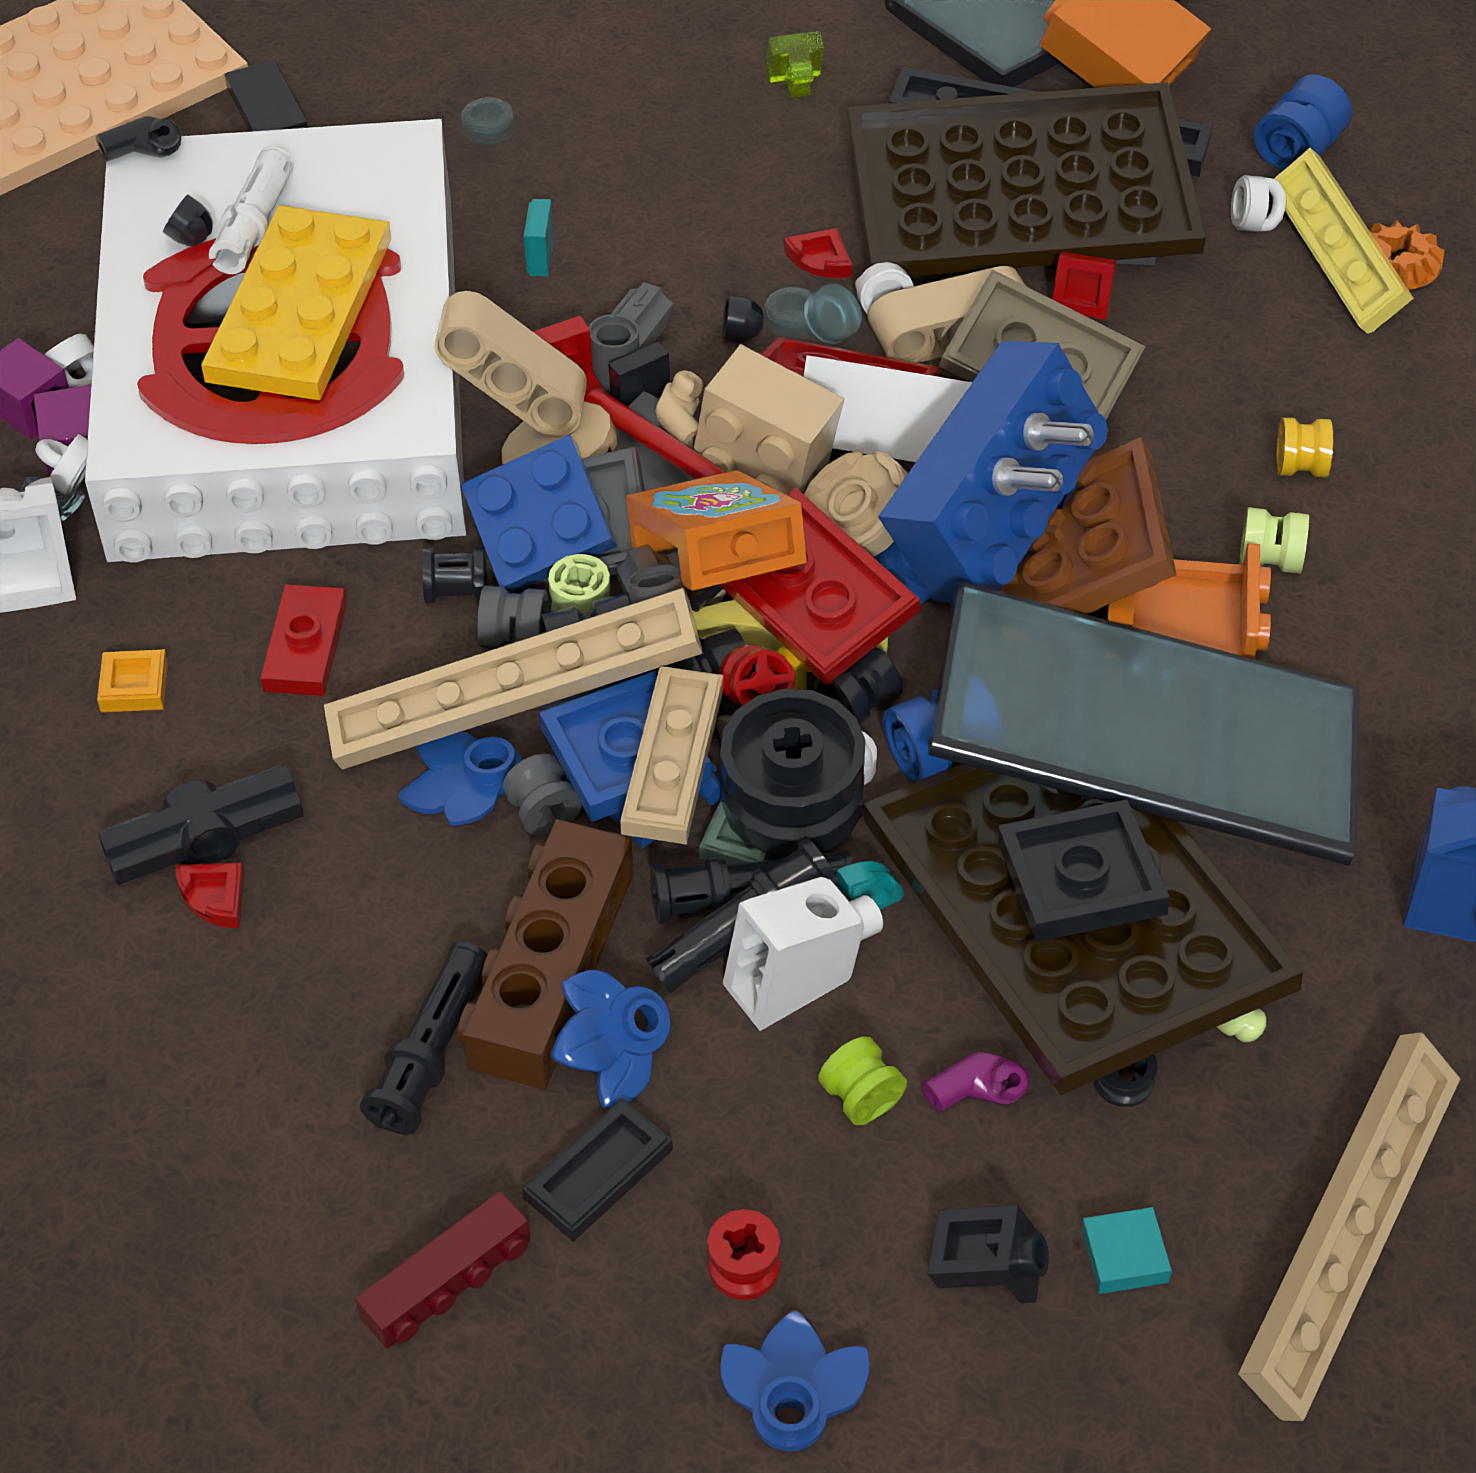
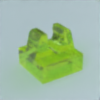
M820 31L770 37L768 40L765 69L769 84L785 82L791 99L811 96L809 82H813L814 77H820L824 53Z

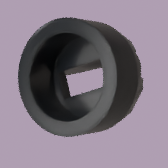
M187 194L169 218L163 233L177 243L185 246H195L203 243L212 233L213 219L202 203Z
M728 294L723 314L722 339L740 342L751 340L758 336L763 328V310L756 301L745 296Z

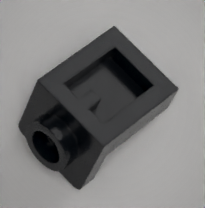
M1018 1205L938 1210L927 1273L938 1288L1006 1285L1019 1303L1036 1302L1039 1279L1048 1270V1245L1043 1234L1037 1231Z

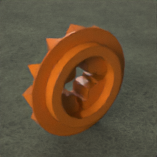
M1397 220L1390 227L1380 223L1373 224L1370 233L1408 290L1424 287L1439 276L1445 250L1437 246L1436 235L1421 234L1419 224L1410 228L1402 227ZM1399 249H1407V252H1403L1400 256L1397 255L1394 260H1391L1392 253L1397 252Z

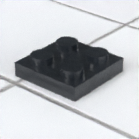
M1127 799L998 825V845L1036 942L1168 915L1169 895Z

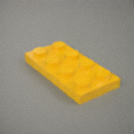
M278 205L201 364L205 382L320 401L390 244L391 231L389 221Z

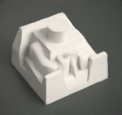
M51 477L42 478L25 487L24 492H18L13 488H1L0 613L76 600Z

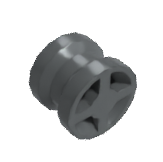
M538 754L522 760L507 773L502 783L505 797L514 807L520 808L519 820L525 830L532 835L541 836L550 833L556 819L571 823L582 807L571 783L564 781L566 778L565 772L554 755Z

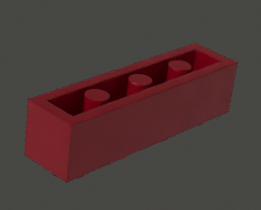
M501 1191L497 1192L358 1295L355 1301L360 1319L386 1349L397 1341L398 1343L408 1341L417 1333L422 1322L433 1314L438 1316L447 1312L454 1305L459 1294L470 1286L472 1288L481 1286L489 1279L495 1267L506 1259L507 1261H513L524 1253L528 1243L531 1241L528 1220Z

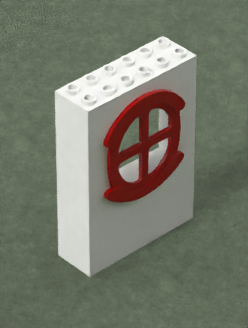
M442 119L181 136L180 147L170 156L160 158L132 152L111 161H106L85 483L107 562H140L145 559L183 556L198 558L210 554L261 553L266 550L304 547L319 549L331 545L381 544L386 541L412 539L439 540L445 537L466 536L465 497L461 484L464 483L459 374L447 366L437 356L435 351V339L443 306L448 297L455 294L451 196ZM268 146L283 148L290 154L287 162L293 161L294 163L293 171L285 182L282 192L267 218L268 225L278 205L389 221L390 244L346 341L361 342L348 367L327 385L320 401L307 398H287L281 394L262 391L253 401H232L211 392L201 385L192 376L183 361L185 354L208 352L219 327L192 329L185 325L223 321L259 246H253L245 268L237 274L220 272L212 265L216 258L209 259V250L221 232L220 220L224 211L229 205L235 204L247 177L254 167L258 154L263 148ZM187 194L202 203L213 219L212 233L203 243L195 246H185L177 243L163 233L169 218Z

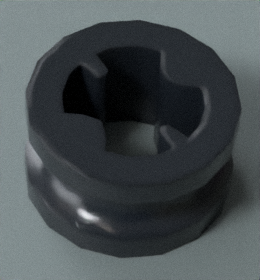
M1151 1055L1131 1064L1133 1065L1132 1081L1118 1080V1073L1115 1071L1093 1081V1086L1099 1096L1113 1105L1133 1107L1141 1104L1151 1095L1155 1085V1077L1158 1070L1156 1056Z

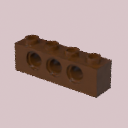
M556 819L546 843L538 842L535 845L528 867V879L530 881L524 895L515 894L510 902L505 920L507 934L501 948L492 947L486 957L482 971V985L484 986L477 1003L468 1002L460 1018L458 1041L463 1042L465 1045L468 1070L543 1090L547 1089L557 1062L551 1058L552 1048L563 1026L576 1014L564 996L561 983L577 973L596 969L634 875L631 837ZM564 897H574L570 899H561ZM544 949H551V950H553V951L546 952V953H538V952H537V951L544 950ZM520 1003H529V1004H532V1005H530V1006H528V1007H524V1008H514V1007H513L514 1005H517V1004H520Z

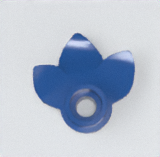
M461 732L416 746V750L429 770L398 793V798L402 804L422 814H437L445 811L446 820L451 826L472 823L480 820L494 809L499 795L504 794L502 783L505 776L515 765L522 761V757L513 748L512 744L505 739L486 737L477 740L472 735Z
M588 970L577 973L561 983L564 996L576 1014L561 1029L552 1048L551 1058L562 1065L577 1070L598 1072L597 1092L602 1108L610 1109L621 1098L629 1103L645 1089L650 1081L652 1053L664 1044L669 1035V1010L664 1000L649 988L642 986L625 988L610 974L602 971ZM637 1009L641 1010L645 1018L646 1028L644 1032L637 1028L634 1021V1014Z
M792 1311L770 1331L760 1351L739 1344L725 1345L720 1370L721 1381L728 1396L740 1406L752 1412L753 1425L758 1436L767 1445L777 1450L799 1451L811 1446L821 1437L827 1424V1418L848 1411L858 1403L868 1381L870 1362L867 1349L861 1346L845 1347L826 1354L818 1335L808 1321L798 1311ZM784 1408H795L804 1417L799 1423L784 1424L778 1421L776 1415Z

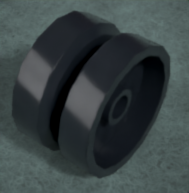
M781 689L758 695L735 711L723 730L720 751L721 774L723 777L722 807L730 828L749 847L758 849L773 857L783 858L798 849L797 841L804 836H807L821 853L830 851L847 839L862 817L864 798L865 738L857 718L839 701L813 690Z

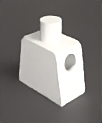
M824 877L747 899L739 903L723 985L759 1031L847 982L852 976L860 942L881 932L883 928L881 912L874 900L866 895L849 902L834 883Z

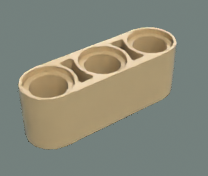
M999 266L885 294L876 300L869 309L868 321L886 357L919 363L943 356L992 269L1023 285L1025 283L1014 268Z
M462 291L448 297L443 306L435 339L437 356L447 366L537 431L554 437L566 436L574 432L580 424L586 392L587 378L584 371L576 363L485 296L477 292Z

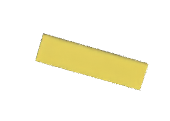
M1309 148L1274 178L1282 184L1286 193V213L1362 330L1367 334L1374 332L1414 299L1321 157L1314 150Z

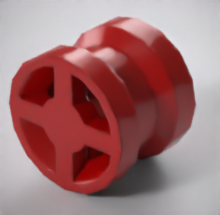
M745 644L734 648L725 656L719 668V675H723V694L729 701L741 707L758 695L781 689H794L795 675L792 665L783 655L759 645ZM755 664L756 670L751 674L750 678L744 679L753 669L752 665Z
M747 1209L730 1211L718 1218L710 1228L707 1240L709 1253L708 1269L710 1279L717 1290L729 1298L739 1300L755 1299L769 1292L777 1282L780 1272V1238L776 1226L771 1219L760 1212ZM748 1245L745 1251L733 1254L732 1249Z

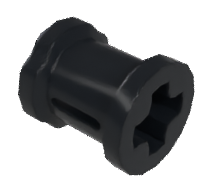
M475 547L472 553L435 554L433 548L423 549L422 584L425 603H435L438 596L474 595L476 600L479 601L483 586H487L485 547Z

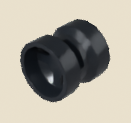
M875 647L827 686L817 678L814 682V690L839 701L857 718L860 725L869 718L870 710L873 707H886L902 694L903 684L893 662L884 652Z

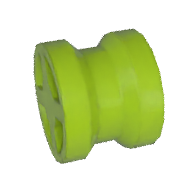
M862 1036L841 1046L824 1063L819 1073V1083L830 1095H839L844 1101L843 1112L854 1125H865L890 1110L899 1101L907 1088V1079L895 1066H886L882 1062V1050L871 1037Z

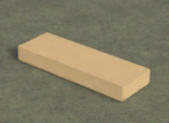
M660 666L620 820L621 835L687 844L723 693V675Z

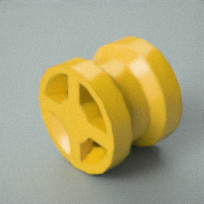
M1281 418L1276 451L1278 475L1292 476L1297 471H1309L1313 477H1328L1333 452V427L1331 419H1317L1312 424H1300L1296 418Z

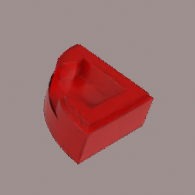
M837 228L784 238V251L787 257L802 270L828 278L852 277V262Z
M242 863L176 865V879L185 904L195 915L217 926L240 928L244 883Z

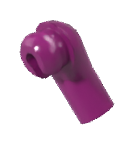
M976 1052L922 1083L921 1088L927 1101L936 1112L941 1113L967 1096L997 1104L1016 1102L1027 1092L1030 1078L1023 1065L988 1053Z

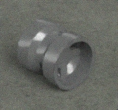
M483 586L478 608L477 628L479 645L481 647L499 648L505 642L515 643L543 634L541 614L549 612L547 590L528 588L521 594H513L501 586Z

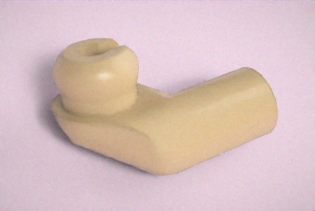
M685 370L676 373L673 382L665 386L656 405L655 413L659 423L671 436L694 450L698 422L693 416L699 405L698 396L703 391V382L696 374Z

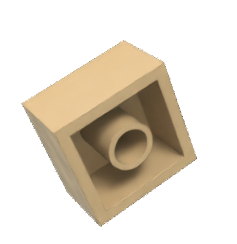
M740 344L705 388L694 451L726 472L738 470L785 495L794 488H797L804 495L809 483L829 464L845 398Z

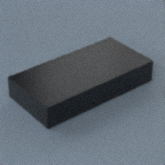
M274 60L224 73L227 89L249 132L308 128L307 121Z
M621 1098L522 1188L523 1199L574 1242L673 1151L672 1139Z

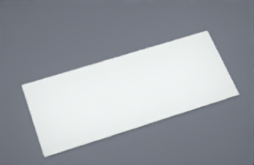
M809 355L806 356L804 377L845 398L833 443L834 449L852 452L860 451L864 454H876L873 450L887 453L893 459L917 462L972 384V382Z

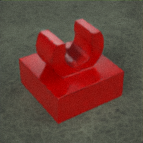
M1061 252L1052 300L1086 317L1106 320L1109 312L1117 260Z

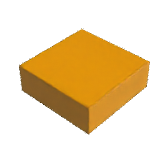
M165 649L103 652L97 698L100 711L163 710L168 666Z

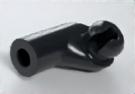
M144 116L97 134L96 142L103 158L107 162L132 152L162 158L170 156L178 150L181 145V135L177 125L171 120Z

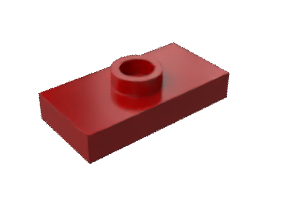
M285 584L261 674L263 692L325 696L347 606L345 588Z

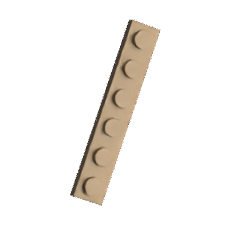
M681 588L325 704L324 710L333 760L343 770L635 676L660 666H666L703 654L690 600L684 589Z
M1423 1033L1399 1036L1238 1373L1270 1410L1283 1421H1304L1460 1081L1459 1076Z

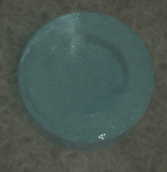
M497 98L476 99L467 104L461 112L463 134L468 140L477 144L491 145L500 143L509 138L515 128L514 114L511 106Z
M827 284L812 293L805 302L804 316L811 332L823 342L829 344L840 343L855 334L861 325L862 313L860 305L855 296L841 285Z
M799 287L782 288L773 292L765 302V323L768 329L778 336L784 338L805 337L813 333L820 324L821 304L818 297L809 290Z

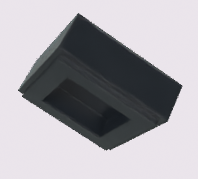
M659 341L609 363L611 396L627 407L644 391L660 398L665 386L670 383L669 353Z

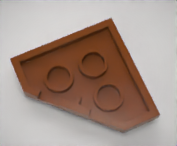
M1142 437L1097 456L1086 463L1078 475L1076 483L1078 488L1062 509H1055L1048 520L1045 532L1034 540L1028 549L1029 554L1017 568L1014 578L1005 584L1000 592L1087 614L1177 575L1152 453ZM995 627L996 635L1006 648L1032 638Z

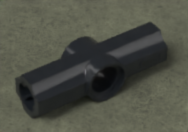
M279 764L219 787L204 780L186 782L176 787L167 795L162 808L97 831L113 878L120 885L182 861H186L187 864H213L222 861L235 852L239 845V840L303 817L304 814L294 781L286 765Z

